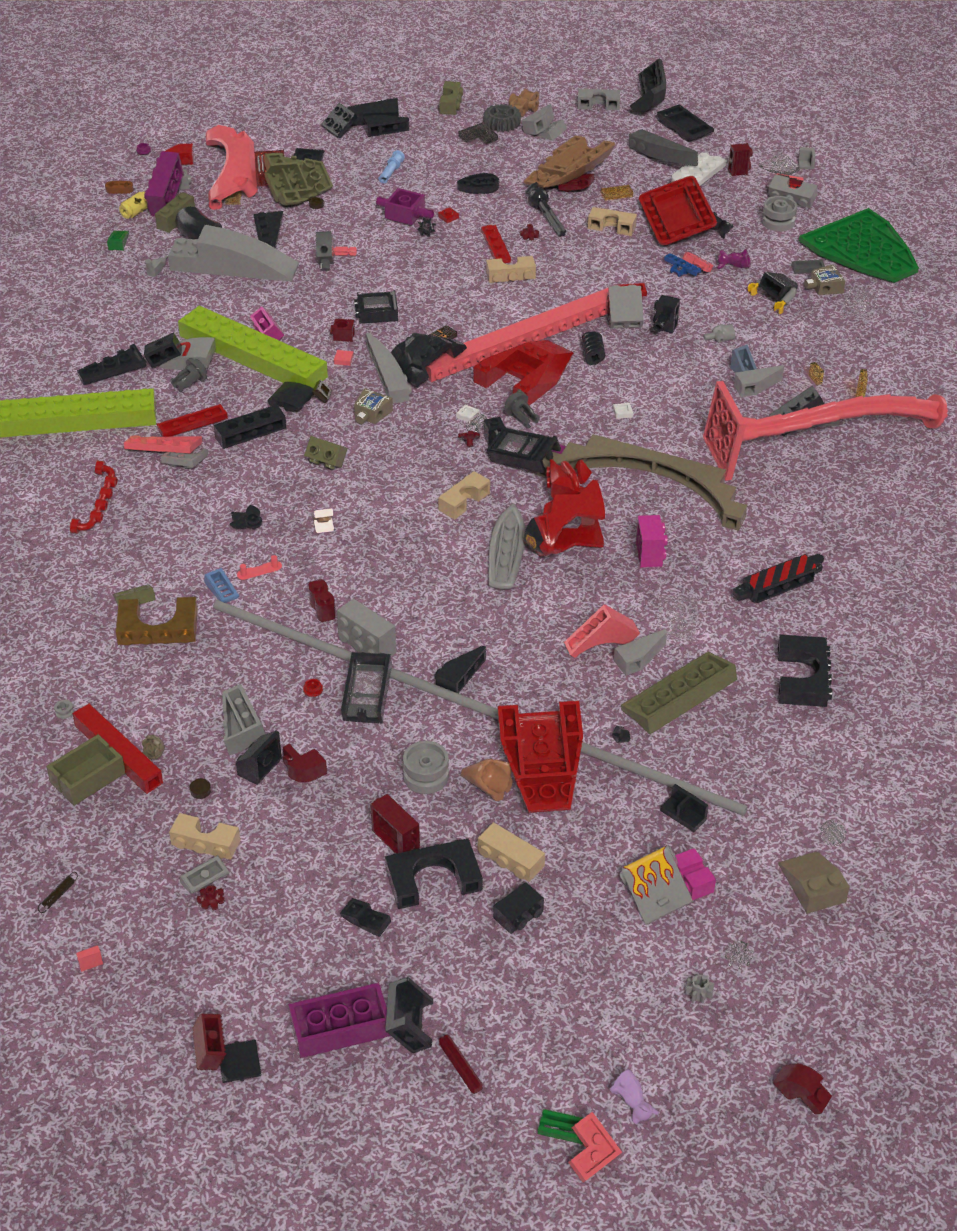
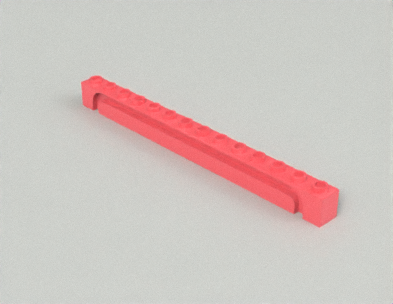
M608 288L464 342L463 344L467 346V349L455 358L444 352L425 367L429 375L428 380L433 382L475 366L483 359L526 342L542 340L609 314Z

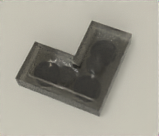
M483 123L458 131V136L465 142L479 138L488 144L498 140V134Z

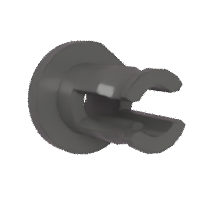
M189 358L186 360L187 367L179 372L174 379H170L173 387H178L180 393L195 381L200 380L202 382L207 379V370L198 359Z
M518 389L516 393L509 396L506 400L504 411L509 416L515 415L521 422L525 423L526 428H531L529 424L530 419L524 412L536 424L540 420V416L535 414L534 410L527 403L528 396Z

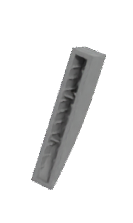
M366 333V346L386 396L393 398V404L409 401V395L412 394L410 384H408L406 374L403 375L399 364L389 350L372 334Z

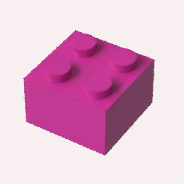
M660 515L638 516L636 547L640 568L663 567V560H666V549L664 546L668 545L667 535H664L665 523L661 522Z

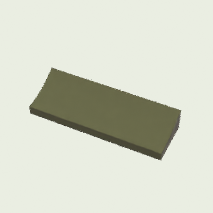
M706 652L621 704V709L641 725L647 733L652 734L737 680L736 666L711 652Z

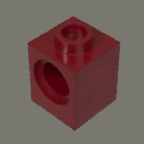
M335 319L334 324L330 326V335H333V341L353 342L355 334L354 320Z

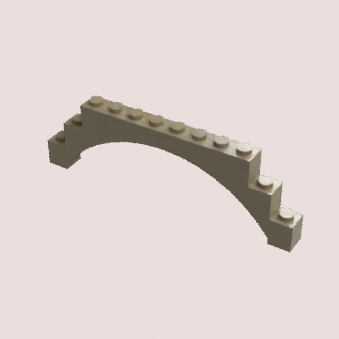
M595 434L591 436L586 446L569 442L562 454L552 452L553 460L557 465L567 461L575 471H577V461L582 459L588 468H630L670 478L690 488L707 501L722 520V527L739 531L746 518L747 505L735 502L737 487L724 484L725 469ZM546 456L543 459L545 470L546 467H550V461L546 459ZM537 472V475H538V476H542V477L547 478V477H546V472H545V473Z

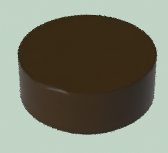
M313 197L309 200V207L321 209L324 207V200L320 197Z
M203 778L195 779L189 786L191 796L196 799L206 798L211 793L210 782Z

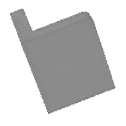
M800 147L798 158L800 169H814L815 148Z

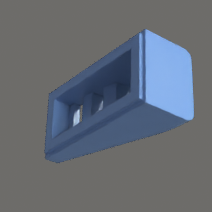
M222 568L205 574V584L219 601L227 603L239 598V594Z

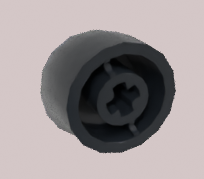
M191 206L181 209L175 219L176 226L187 239H198L204 225L222 228L221 223L209 219L200 209Z

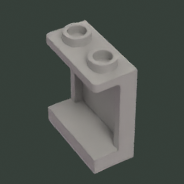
M614 285L609 287L607 295L610 308V329L642 328L644 317L641 286Z

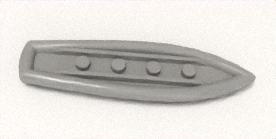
M511 504L500 515L491 535L489 586L497 589L513 588L524 552L525 524L515 504Z

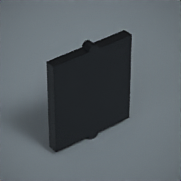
M256 1039L244 1042L235 1041L233 1044L225 1045L226 1056L220 1065L222 1083L237 1080L243 1082L248 1078L262 1076Z

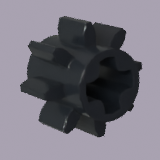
M423 217V221L418 222L420 228L417 230L423 231L422 236L427 233L430 237L432 231L436 232L433 229L436 223H431L432 218H429L427 221ZM425 224L430 225V226L428 227V230L423 229L424 227H426Z

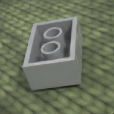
M354 598L337 610L338 636L342 642H347L357 652L391 654V657L396 654L395 625Z

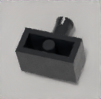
M661 295L659 300L655 301L654 310H656V313L653 317V329L655 331L674 333L679 320V298Z

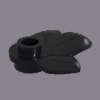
M249 505L246 513L231 512L233 521L230 523V526L236 529L259 528L262 525L260 510L253 505Z

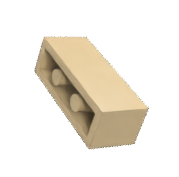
M494 822L478 837V852L483 857L495 861L501 868L510 870L519 879H525L530 882L545 866L544 852Z

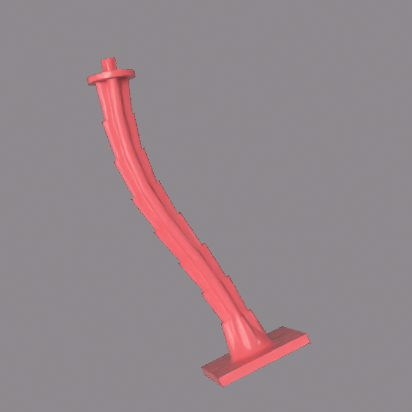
M716 381L703 439L718 468L726 470V481L733 478L740 447L744 441L756 439L757 437L781 435L785 432L808 429L814 425L836 422L840 419L862 417L864 415L890 414L902 417L910 416L921 419L927 428L936 429L947 418L948 409L946 400L942 395L934 394L925 400L917 399L915 396H891L886 394L869 397L859 396L839 402L833 401L810 409L805 408L788 414H778L761 419L747 418L741 415L724 382Z

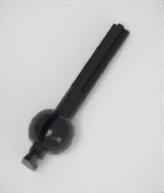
M537 182L530 184L525 191L529 194V203L534 208L542 210L559 237L565 236L567 231L548 205L549 195L546 190L538 187Z

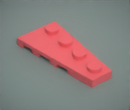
M134 435L124 442V449L191 453L202 444V436L140 437Z

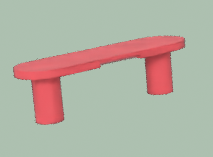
M276 555L271 556V562L253 568H246V564H241L237 577L245 580L278 571L282 568V564L278 561Z

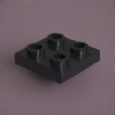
M338 103L321 125L340 139L358 116L341 103Z

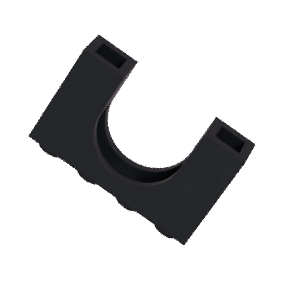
M779 635L778 661L803 663L813 668L816 672L815 675L806 678L780 676L778 689L779 704L827 707L828 700H832V688H829L832 682V674H828V671L831 670V660L828 659L830 657V646H827L826 637Z
M469 838L385 856V869L397 909L419 905V891L414 878L419 871L430 866H440L450 870L456 878L461 895L483 891V877Z

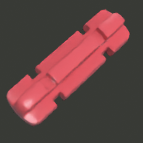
M335 246L334 254L335 256H356L357 248Z

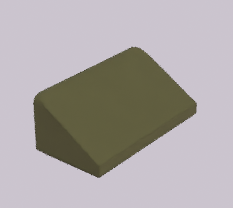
M150 584L113 594L117 606L119 600L138 599L139 605L156 600L153 587Z

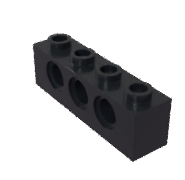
M276 404L214 424L215 439L223 449L286 429V417Z

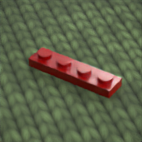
M482 226L481 232L493 259L502 258L503 263H511V256L497 226Z
M219 404L158 423L157 429L162 437H171L228 419V415L223 406Z

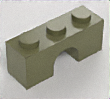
M444 81L443 95H441L439 102L440 114L456 115L457 110H460L464 91L463 87H461V82Z
M181 192L156 212L157 229L168 233L177 227L175 219L178 212L185 207H195L194 196Z

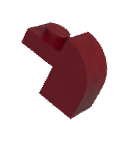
M290 743L283 746L282 760L288 769V776L298 782H311L327 774L326 760L315 748L300 755Z
M803 1064L784 1065L773 1081V1084L786 1099L801 1098L816 1115L822 1114L832 1098V1095L821 1084L823 1076L811 1067Z

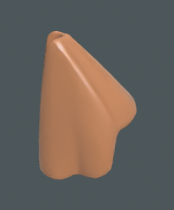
M485 759L463 768L460 774L461 777L495 801H501L504 798V792L508 793L513 783L509 763L496 759Z

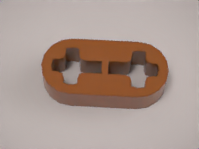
M108 181L105 183L106 192L109 194H128L134 191L131 181Z

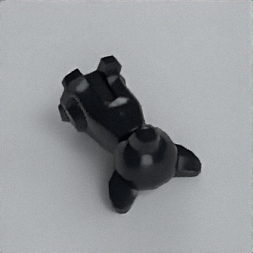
M713 212L717 220V224L713 228L719 229L721 238L725 239V234L733 228V224L722 220V218L717 216L716 212Z

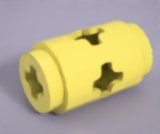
M138 192L121 203L119 211L124 218H133L147 209V200L144 198L145 192Z

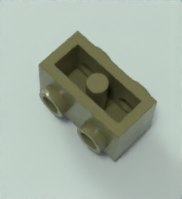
M310 436L304 456L309 457V461L319 464L320 461L324 462L325 467L335 469V466L341 468L348 448Z

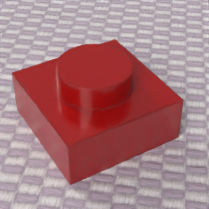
M449 207L438 212V217L446 223H450L459 219V213Z

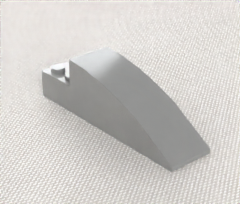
M204 225L198 239L176 238L168 254L170 271L292 282L299 265L298 261L265 242L236 231Z

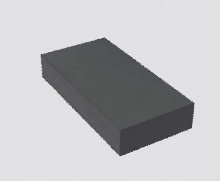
M823 260L792 261L794 274L811 273L815 269L825 267Z

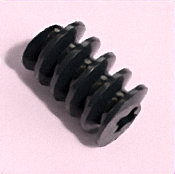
M594 331L584 333L582 335L585 361L589 365H597L606 356L602 335Z

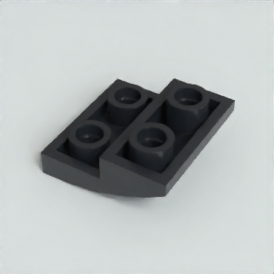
M284 382L267 401L270 406L277 404L279 407L283 406L285 411L297 412L314 395L312 393L314 388L297 382Z

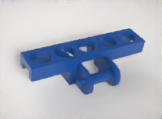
M671 253L664 256V260L673 265L670 268V272L678 273V277L688 273L697 276V273H701V268Z

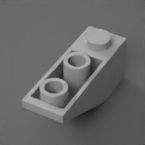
M551 104L521 120L525 134L537 135L547 129L554 119Z
M784 366L736 372L734 386L740 397L757 395L783 379Z
M666 629L615 648L614 662L625 676L643 670L666 645Z

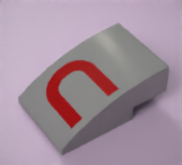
M202 337L180 341L182 345L181 355L160 365V368L183 370L187 367L186 360L193 358L194 360L198 359L205 368H208L216 350L215 338Z

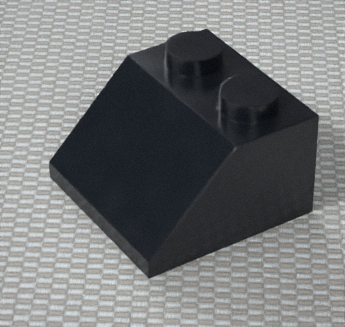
M275 730L260 736L243 755L238 757L236 761L238 776L258 785L280 762L282 754L278 731Z

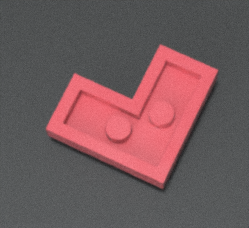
M593 1112L572 1127L586 1149L568 1163L584 1183L620 1155L622 1151Z

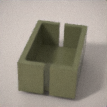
M99 734L46 766L50 783L60 793L62 792L63 796L73 806L125 774L123 757L115 749L109 747V744Z

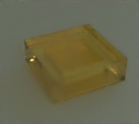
M816 362L810 363L809 377L816 385L822 384L824 370Z

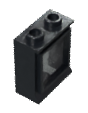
M395 290L392 292L362 294L357 292L354 306L356 318H359L360 324L398 321Z

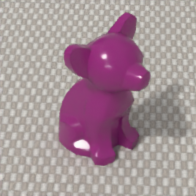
M744 249L743 252H733L731 254H727L724 250L719 251L717 259L719 263L718 269L723 268L728 263L738 268H749L751 266L747 249Z

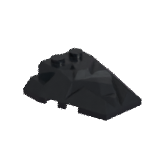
M413 333L405 341L397 344L391 353L403 374H406L407 381L418 387L429 378L425 369L427 365L444 352L455 358L467 349V346L457 339Z

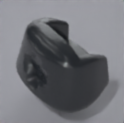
M616 726L611 733L617 743L629 742L631 739L629 731L625 730L622 726Z

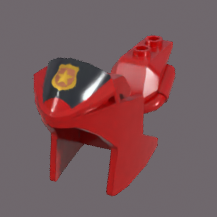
M550 459V467H546L547 488H550L551 497L554 499L544 505L542 515L532 518L528 523L524 534L525 543L533 548L539 556L558 554L573 546L604 547V539L598 519H605V504L598 480H592L586 487H582L579 485L576 471L569 462L563 461L561 465H557L553 459ZM575 517H581V524L578 528H563Z

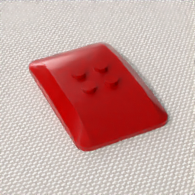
M694 176L684 177L644 192L639 196L640 204L660 245L676 242L713 228L717 224L716 217Z

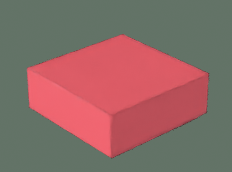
M337 350L334 364L351 366L354 352Z
M98 946L76 953L81 972L103 964Z

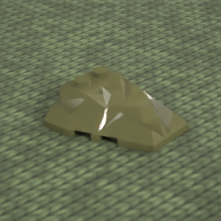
M283 153L265 154V178L275 202H280L283 205L300 204L332 189L333 184L323 162L307 158L304 161L298 160L296 156H291V158L284 157Z

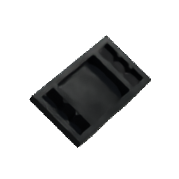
M680 104L657 112V116L666 128L674 129L682 139L693 140L714 132L713 127Z

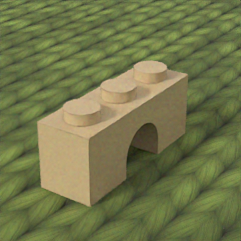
M592 207L588 216V229L603 231L606 226L617 227V234L632 236L636 228L637 214Z
M533 256L517 257V263L513 265L503 263L502 258L486 260V274L489 283L536 279V265Z
M473 471L438 497L439 511L454 520L467 511V498L479 502L490 494V480Z
M179 813L169 831L171 845L179 849L194 850L199 854L218 855L220 859L226 858L231 860L241 841L239 827L219 823L214 831L201 833L199 818Z

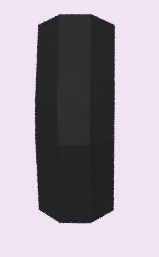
M659 58L638 74L642 97L630 105L633 111L644 113L664 101L667 82L663 61Z

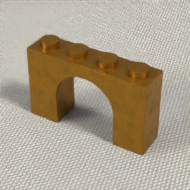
M177 597L175 615L171 620L160 625H149L140 621L138 599L119 600L116 623L118 645L196 642L198 614L196 597Z

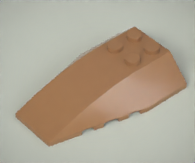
M575 135L552 152L553 156H548L545 159L546 163L544 165L540 164L538 166L539 170L533 171L524 180V184L530 185L537 182L538 187L545 188L573 180L593 170L599 163L604 162L610 156L615 142L604 140L595 148H589L585 137Z

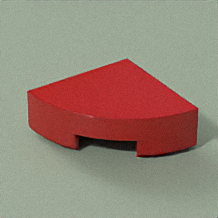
M581 459L577 461L576 469L579 483L584 484L592 472Z

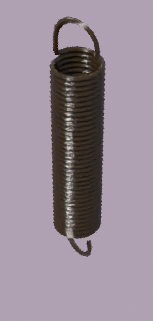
M76 872L68 875L39 906L42 904L44 907L48 906L47 909H49L75 883V880L70 876Z

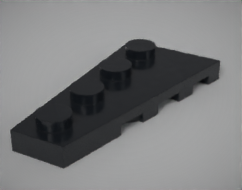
M283 211L253 214L258 240L276 249L284 216Z
M132 344L125 351L123 349L117 351V355L113 357H104L100 363L94 362L77 370V374L82 384L85 385L143 368L147 365L146 360L136 345Z

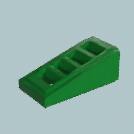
M114 230L107 240L108 250L124 251L129 231Z

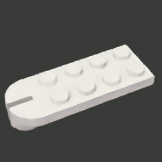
M700 153L698 155V166L684 165L672 175L671 182L687 176H694L699 186H701L727 165V160L722 159L720 156Z

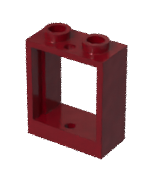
M386 794L370 804L372 831L394 853L420 849L419 823L392 797Z

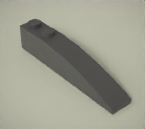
M643 129L629 134V146L633 150L668 162L698 166V151Z

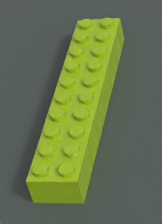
M200 305L178 320L180 337L185 339L215 338V353L282 383L297 382L314 388L317 381H324L328 377L327 361Z
M154 388L0 400V438L156 425Z

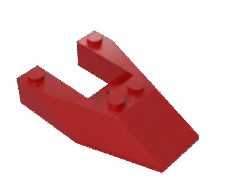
M549 340L526 342L485 358L473 367V382L487 389L506 373H509L521 379V381L513 386V394L518 389L523 391L528 396L527 403L530 406L558 383L574 352Z

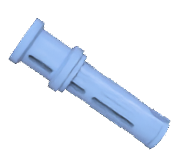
M396 150L392 153V157L388 159V165L378 178L381 183H387L394 170L400 167V162H403L405 159L403 152Z

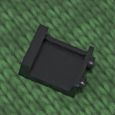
M409 977L389 983L385 1031L408 1051L417 1053L432 1047V1039L422 1031L423 1008L432 1005L434 999Z

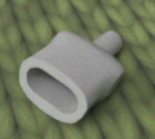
M732 324L717 325L713 328L712 333L704 334V339H715L718 343L735 339L734 327Z

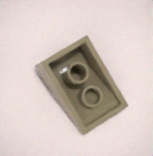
M818 851L778 863L806 914L846 903L850 886L841 871Z

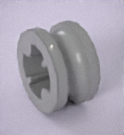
M69 700L56 702L54 705L56 716L60 719L72 716V703Z

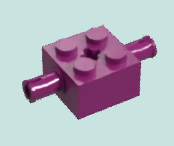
M397 188L388 199L378 196L376 199L377 206L385 207L386 219L413 225L420 216L428 219L434 217V210L425 208V195Z

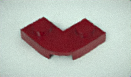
M583 174L577 179L559 184V191L571 192L572 190L587 188L593 183L595 176L594 174Z

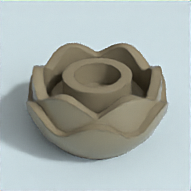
M148 735L142 741L143 754L148 759L157 760L162 756L164 743L158 736Z

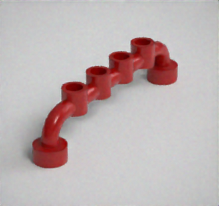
M97 460L95 464V474L103 475L106 472L108 476L105 477L104 486L100 489L99 498L95 501V507L90 513V519L87 523H81L80 519L72 518L70 533L78 534L79 531L89 530L94 527L96 522L101 523L103 520V512L101 510H107L108 500L106 499H111L113 495V489L110 488H116L118 478L115 477L114 469L105 465V461Z

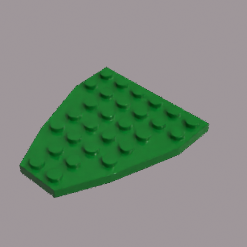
M869 208L799 236V242L817 255L864 274L895 283L918 273L919 267L909 247L889 221Z

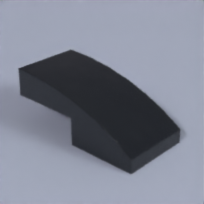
M351 898L340 912L341 917L351 924L378 937L382 935L392 922L390 915L372 910L370 903Z

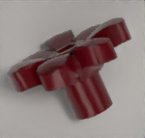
M528 224L527 228L520 231V236H523L524 240L528 238L529 240H534V238L539 237V230H534L533 225Z
M473 431L459 433L458 438L466 440L467 447H473V440L479 439L480 433Z
M213 885L202 888L200 896H197V903L201 904L203 909H208L210 906L212 910L218 909V904L225 902L223 897L224 891L222 888L216 890V886Z

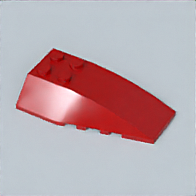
M559 702V711L519 713L518 705L498 706L501 745L528 813L571 810L583 742L580 702Z

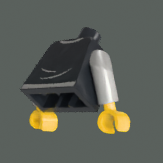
M764 272L763 276L756 281V284L750 283L748 285V292L751 291V295L754 296L757 294V288L760 287L777 300H781V302L774 304V311L779 309L778 314H782L784 305H787L797 294L798 284L784 274Z

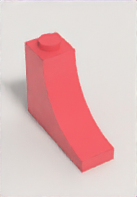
M604 604L564 644L569 654L575 658L587 649L600 644L619 643L624 645L632 642L640 632L632 619Z

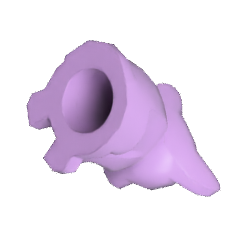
M629 1069L622 1072L610 1091L616 1095L620 1094L626 1104L633 1108L632 1121L638 1124L641 1120L646 1121L649 1119L652 1113L658 1115L659 1112L644 1101L641 1084L632 1070Z

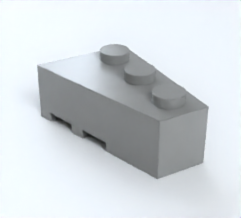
M241 684L222 692L224 743L229 755L249 748L260 736L265 735L263 726Z

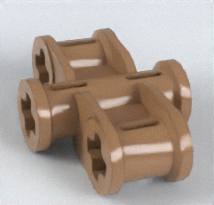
M524 89L519 96L512 93L509 98V105L519 109L521 117L529 109L532 112H536L539 107V92H531L528 89Z

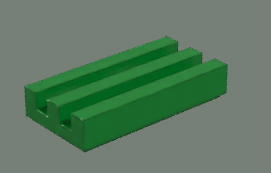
M543 1109L538 1134L583 1144L576 1134L565 1132L573 1131L572 1127L583 1118ZM545 1125L551 1126V1127H556V1128H559V1129H561V1130L548 1128V1127H545Z

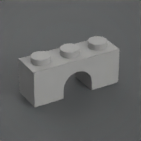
M578 89V109H592L593 105L602 104L605 106V110H619L620 90Z
M777 174L774 175L768 187L769 197H789L802 207L811 208L817 197V185L803 182L799 188L792 189L789 187V178Z

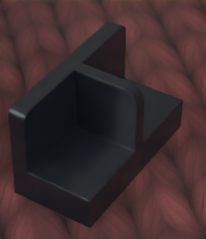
M674 784L671 797L661 805L660 811L687 829L695 832L707 820L708 804L677 784Z

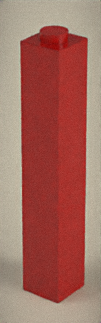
M88 703L72 713L75 727L88 739L99 734L109 744V747L115 749L123 757L125 774L146 794L163 784L161 770L91 704Z

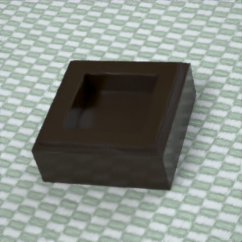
M322 380L316 382L312 393L323 403H326L330 398L332 390Z

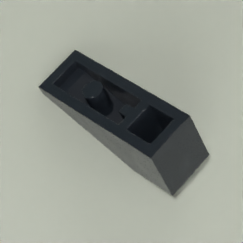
M388 115L363 117L364 130L368 137L409 131L408 117Z
M482 645L446 662L435 673L436 685L459 694L485 662L486 646Z

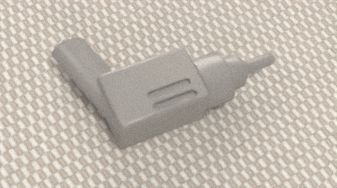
M168 256L153 259L152 261L146 259L147 275L156 277L163 270L166 264L165 259Z

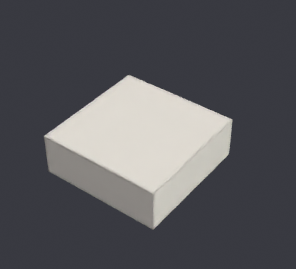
M630 403L613 404L616 419L633 417Z
M464 405L456 413V418L472 423L479 415V409Z

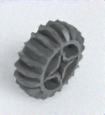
M495 104V106L491 105L486 108L483 121L485 127L492 129V131L497 130V132L502 131L503 133L504 131H514L515 128L520 126L521 112L515 106L512 107V105Z

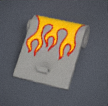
M669 845L621 868L622 873H620V877L625 885L628 884L646 925L694 902L677 866L676 856Z

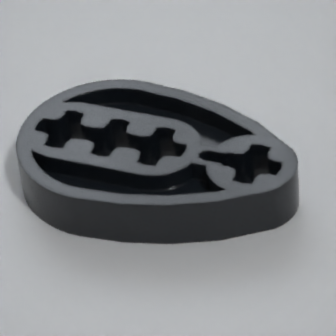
M491 173L474 174L457 181V190L465 193L490 194L499 189V178Z

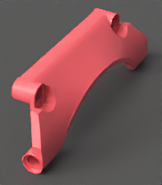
M217 125L207 130V146L221 145L226 148L224 167L208 194L209 207L212 210L220 209L222 207V200L237 191L242 190L247 197L255 195L258 189L253 140L245 131L237 134L234 128Z

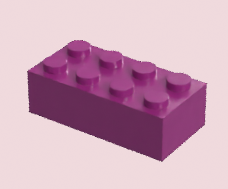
M161 151L160 156L157 157L156 167L153 168L152 178L149 179L148 189L144 193V198L147 200V209L150 211L151 216H155L156 212L177 195L184 175L179 153Z
M380 983L288 1004L290 1021L300 1058L391 1036L385 1031L387 1007Z

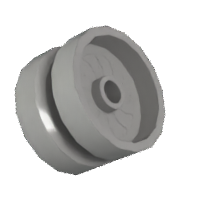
M785 196L769 197L764 202L762 224L767 229L777 232L792 229L796 220L797 203Z
M419 741L410 745L405 750L403 755L404 782L409 789L416 793L431 794L444 788L449 779V758L446 749L436 742Z

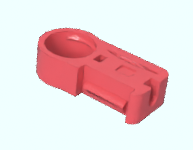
M685 252L682 258L705 272H711L714 266L689 252Z

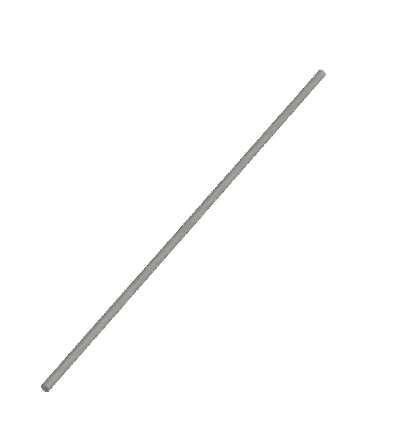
M216 600L214 602L213 608L350 662L352 652L222 601ZM394 668L391 669L390 678L499 720L497 708ZM582 742L581 752L671 788L674 784H677L697 798L744 816L748 806Z

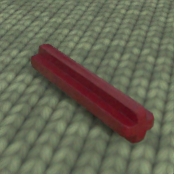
M446 1034L440 1037V1047L471 1093L476 1094L483 1089L482 1082L450 1035Z

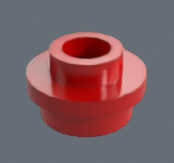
M309 679L303 686V692L309 697L319 696L323 692V685L317 679Z

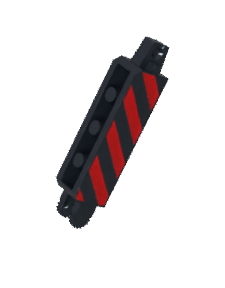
M807 554L748 575L743 578V584L733 589L732 594L738 601L750 599L753 603H759L814 581L815 574L822 571L824 557L822 554H815L809 557Z

